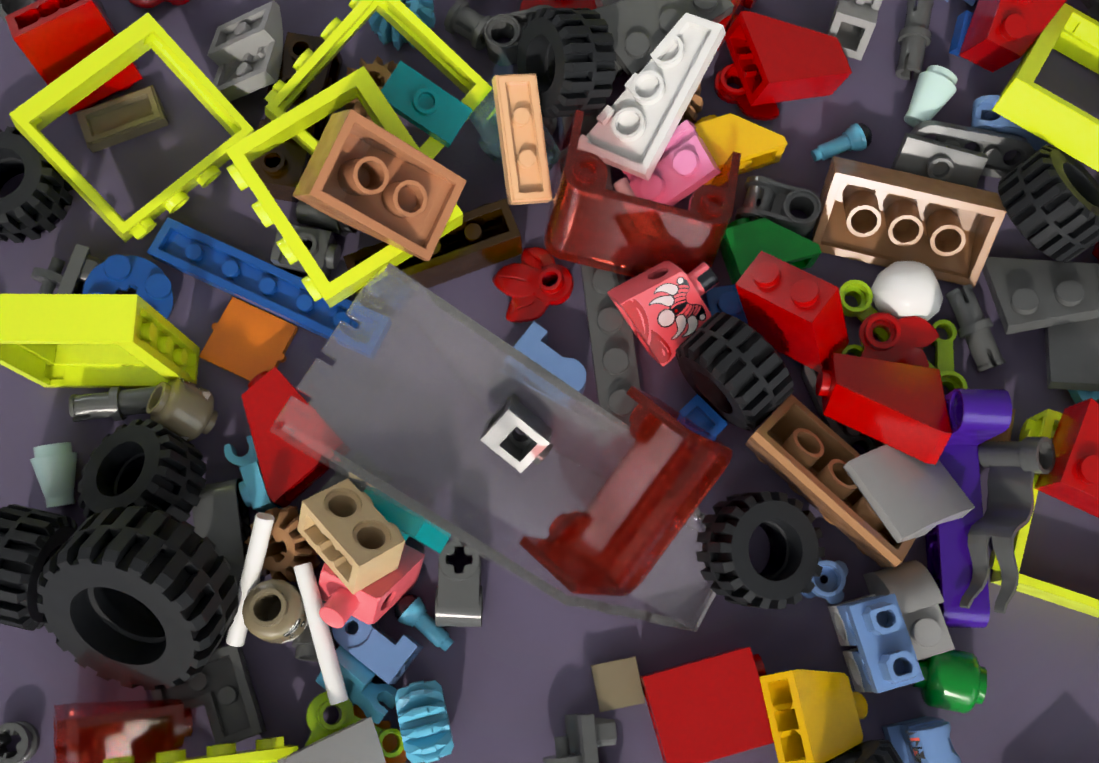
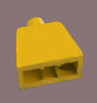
M796 669L759 677L778 763H825L862 743L863 732L860 720L866 717L868 704L861 693L852 692L849 677L845 673Z

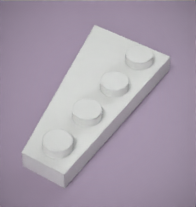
M685 13L650 54L652 59L639 74L635 72L625 83L626 90L611 107L607 105L597 116L598 122L586 136L582 134L573 146L577 152L649 181L726 34L724 26Z

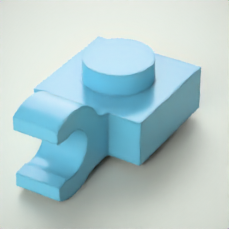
M252 435L246 437L249 451L242 457H238L233 445L230 443L224 445V454L227 460L240 467L243 481L238 483V487L247 507L252 506L253 510L264 513L275 507L281 508L267 495Z
M340 645L336 649V654L348 698L353 707L356 704L363 710L366 717H372L373 723L379 724L388 710L380 705L378 701L385 703L387 707L393 709L396 705L395 696L398 690L389 684L372 683L371 681L376 674ZM320 672L316 682L326 690L322 673Z

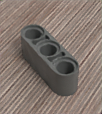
M240 478L206 484L205 488L199 493L201 499L197 507L193 506L192 508L194 527H196L194 529L195 533L202 538L207 536L216 545L214 551L218 556H225L230 564L231 571L229 575L235 576L237 589L248 545L244 542L251 536L249 510L241 497L238 483L242 482Z

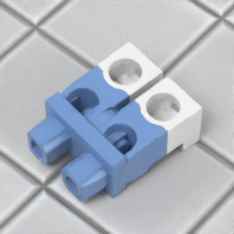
M895 593L885 596L870 594L828 606L840 646L857 645V648L843 651L856 692L881 693L924 680Z

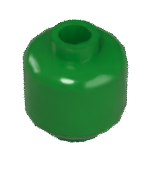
M954 649L925 658L924 660H918L924 680L912 685L913 687L920 688L922 699L928 706L968 713L975 704L983 703L987 690L986 667L979 665L978 659L974 654Z

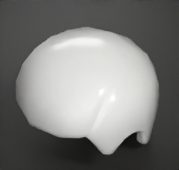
M897 261L890 264L877 275L871 287L873 293L872 300L877 310L889 313L897 319L916 316L928 321L939 312L943 301V295L933 271L925 264L916 261Z

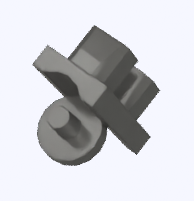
M76 243L64 275H61L65 261L52 257L48 270L34 267L31 277L42 283L38 294H53L55 288L58 289L56 294H78L82 283H85L90 272L104 261L91 256L89 247Z
M583 713L564 715L566 736L554 737L556 755L544 757L543 763H599L597 747L616 744L617 733L614 719L594 717V714Z

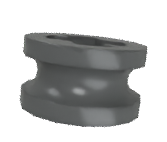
M26 721L8 722L0 725V763H24L29 761L36 754L40 744V736L34 725ZM11 735H20L21 741L16 745L17 751L8 752L6 746L12 741Z

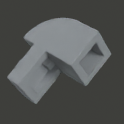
M883 0L837 1L826 34L838 38L845 56L862 60L876 26L878 11Z
M917 560L900 563L897 567H886L863 574L870 594L885 596L895 593L917 660L955 649L939 606L940 603L944 602L943 596L932 575L922 563Z

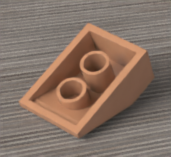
M348 109L331 115L292 196L335 220L424 261H429L467 180L356 111Z

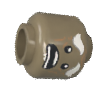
M175 378L168 383H159L152 392L146 406L147 414L151 415L150 420L163 425L188 442L196 439L201 433L208 434L214 427L218 412L214 410V397L212 393L183 378Z
M270 579L260 582L250 590L244 600L242 609L244 624L251 634L261 640L277 644L293 641L304 631L308 624L299 589L284 580Z

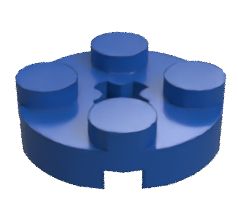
M112 255L104 262L98 264L90 272L84 283L82 294H118L121 290L127 291L129 288L137 290L136 294L167 320L171 316L173 309L171 281L160 267L145 258L133 255Z

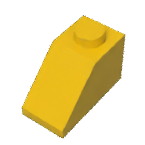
M732 113L719 117L708 115L699 119L694 124L696 132L703 139L721 173L705 183L704 186L780 161L787 146L784 136Z

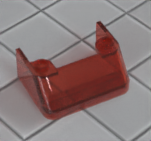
M576 110L562 145L552 194L553 200H551L544 233V244L548 252L558 259L630 277H635L663 261L674 263L686 275L703 262L712 268L733 213L741 153L733 151L721 168V173L714 178L711 185L701 186L694 192L690 198L688 210L605 189L608 177L605 163L597 155L577 149L584 112Z
M631 386L626 394L639 403L629 417V423L631 424L629 434L636 441L585 512L574 511L570 514L563 513L559 515L550 525L548 531L550 535L547 539L523 536L519 542L528 553L572 594L626 596L633 592L643 582L729 465L733 455V451L716 437L660 399L634 386Z

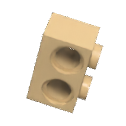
M349 478L302 501L297 531L352 594L357 593L398 569L405 539L402 537L399 528L394 523L388 522L374 507L371 498L365 492L360 491Z

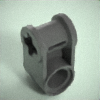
M538 5L527 10L492 16L484 27L487 54L490 60L499 66L517 64L519 38L522 36L524 24L528 23V17L532 13H536L537 9L554 7ZM500 38L511 39L507 43L496 42Z
M750 176L746 179L744 185L747 191L742 207L736 211L735 220L750 218L751 221L766 218L803 237L811 233L821 212L820 199L814 192L783 184L765 176ZM757 200L761 201L760 206H756ZM800 210L804 212L808 218H795L790 213V211Z
M451 540L444 546L438 559L436 627H482L483 587L481 586L480 553L468 540ZM458 548H464L465 554L473 558L472 564L464 566L463 573H457L456 566L448 562L449 557L456 556Z

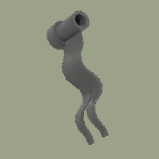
M1026 437L1022 441H985L981 443L978 451L980 464L985 468H990L987 480L988 508L984 516L971 526L968 533V548L973 565V574L970 585L961 598L959 604L961 608L969 609L974 599L984 589L989 579L988 544L991 537L1002 578L1001 589L995 601L994 612L1005 614L1007 606L1016 592L1019 579L1014 555V538L1017 532L1030 521L1033 514L1034 474H1049L1055 464V448L1050 438Z

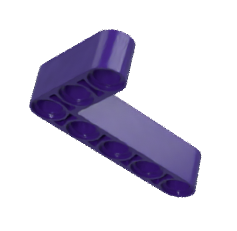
M954 389L945 395L952 435L939 461L975 508L963 518L936 525L925 535L927 570L932 575L943 596L944 602L940 603L939 606L947 627L985 628L990 617L988 581L969 609L961 608L959 604L970 585L973 574V565L968 548V533L971 526L983 517L978 445L1005 432L1009 428L1012 419V402L1009 392L1005 389Z

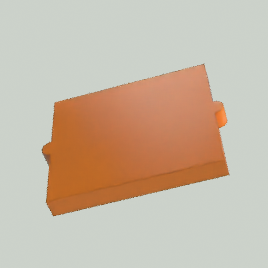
M232 297L218 323L212 324L213 332L199 357L250 382L263 371L269 372L272 368H277L280 362L286 361L285 353L299 328Z

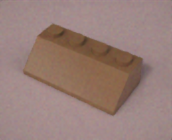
M833 156L820 195L821 212L814 225L811 241L819 244L822 253L888 267L897 261L920 262L928 266L938 280L960 285L972 284L973 288H975L1007 211L998 193Z
M791 394L754 432L745 445L755 453L762 463L768 465L785 480L795 493L801 495L815 507L827 522L836 526L854 542L863 554L869 556L881 568L897 567L904 560L916 538L896 543L843 468L848 461L860 456V454Z

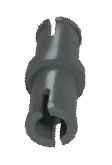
M916 0L907 1L904 28L900 30L898 35V44L901 45L896 76L902 80H911L912 71H914V80H917L919 74L923 72L925 49L930 45L932 38L929 24L934 0H918V6L915 5Z
M972 284L964 285L960 290L957 288L946 293L945 297L948 299L960 326L957 333L960 339L965 338L976 363L978 373L1006 363L990 330L993 323L990 318L985 319Z
M121 386L111 387L109 392L73 394L69 398L70 416L73 417V422L112 417L114 421L125 420L127 415L147 413L146 406L156 386L124 390Z

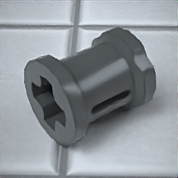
M457 0L446 15L444 21L445 30L451 34H460L471 41L474 49L480 51L486 47L484 27L492 16L484 17L470 8L468 1Z

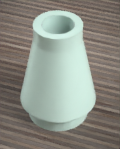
M938 65L928 66L926 71L921 72L918 76L904 121L908 125L915 127L921 122L932 120L956 93L957 76L945 67Z
M71 442L34 447V458L30 459L45 497L46 508L75 504L74 487L77 452H72Z

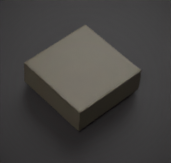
M636 656L590 665L600 712L645 703Z

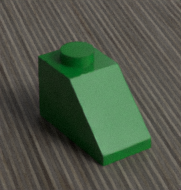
M741 218L731 222L723 230L718 243L732 285L736 284L761 251L801 270L812 267L822 253L819 244L766 218L751 221L750 218Z

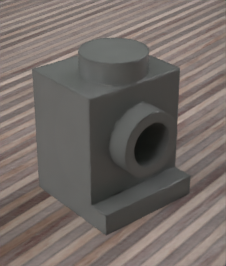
M292 225L304 245L312 247L309 252L329 281L331 270L337 269L341 257V247L332 232ZM277 230L270 260L280 269L298 277H306L308 274L300 262L297 261L290 265L277 246L276 242L283 238Z
M513 393L486 422L480 441L522 473L532 462L538 465L549 454L553 447L550 443L553 429L519 402L520 398ZM518 427L526 435H519L515 428Z

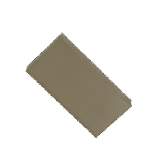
M153 85L76 112L86 145L93 153L169 125L160 97Z

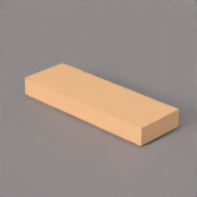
M536 73L495 75L492 79L508 205L548 203L553 199Z

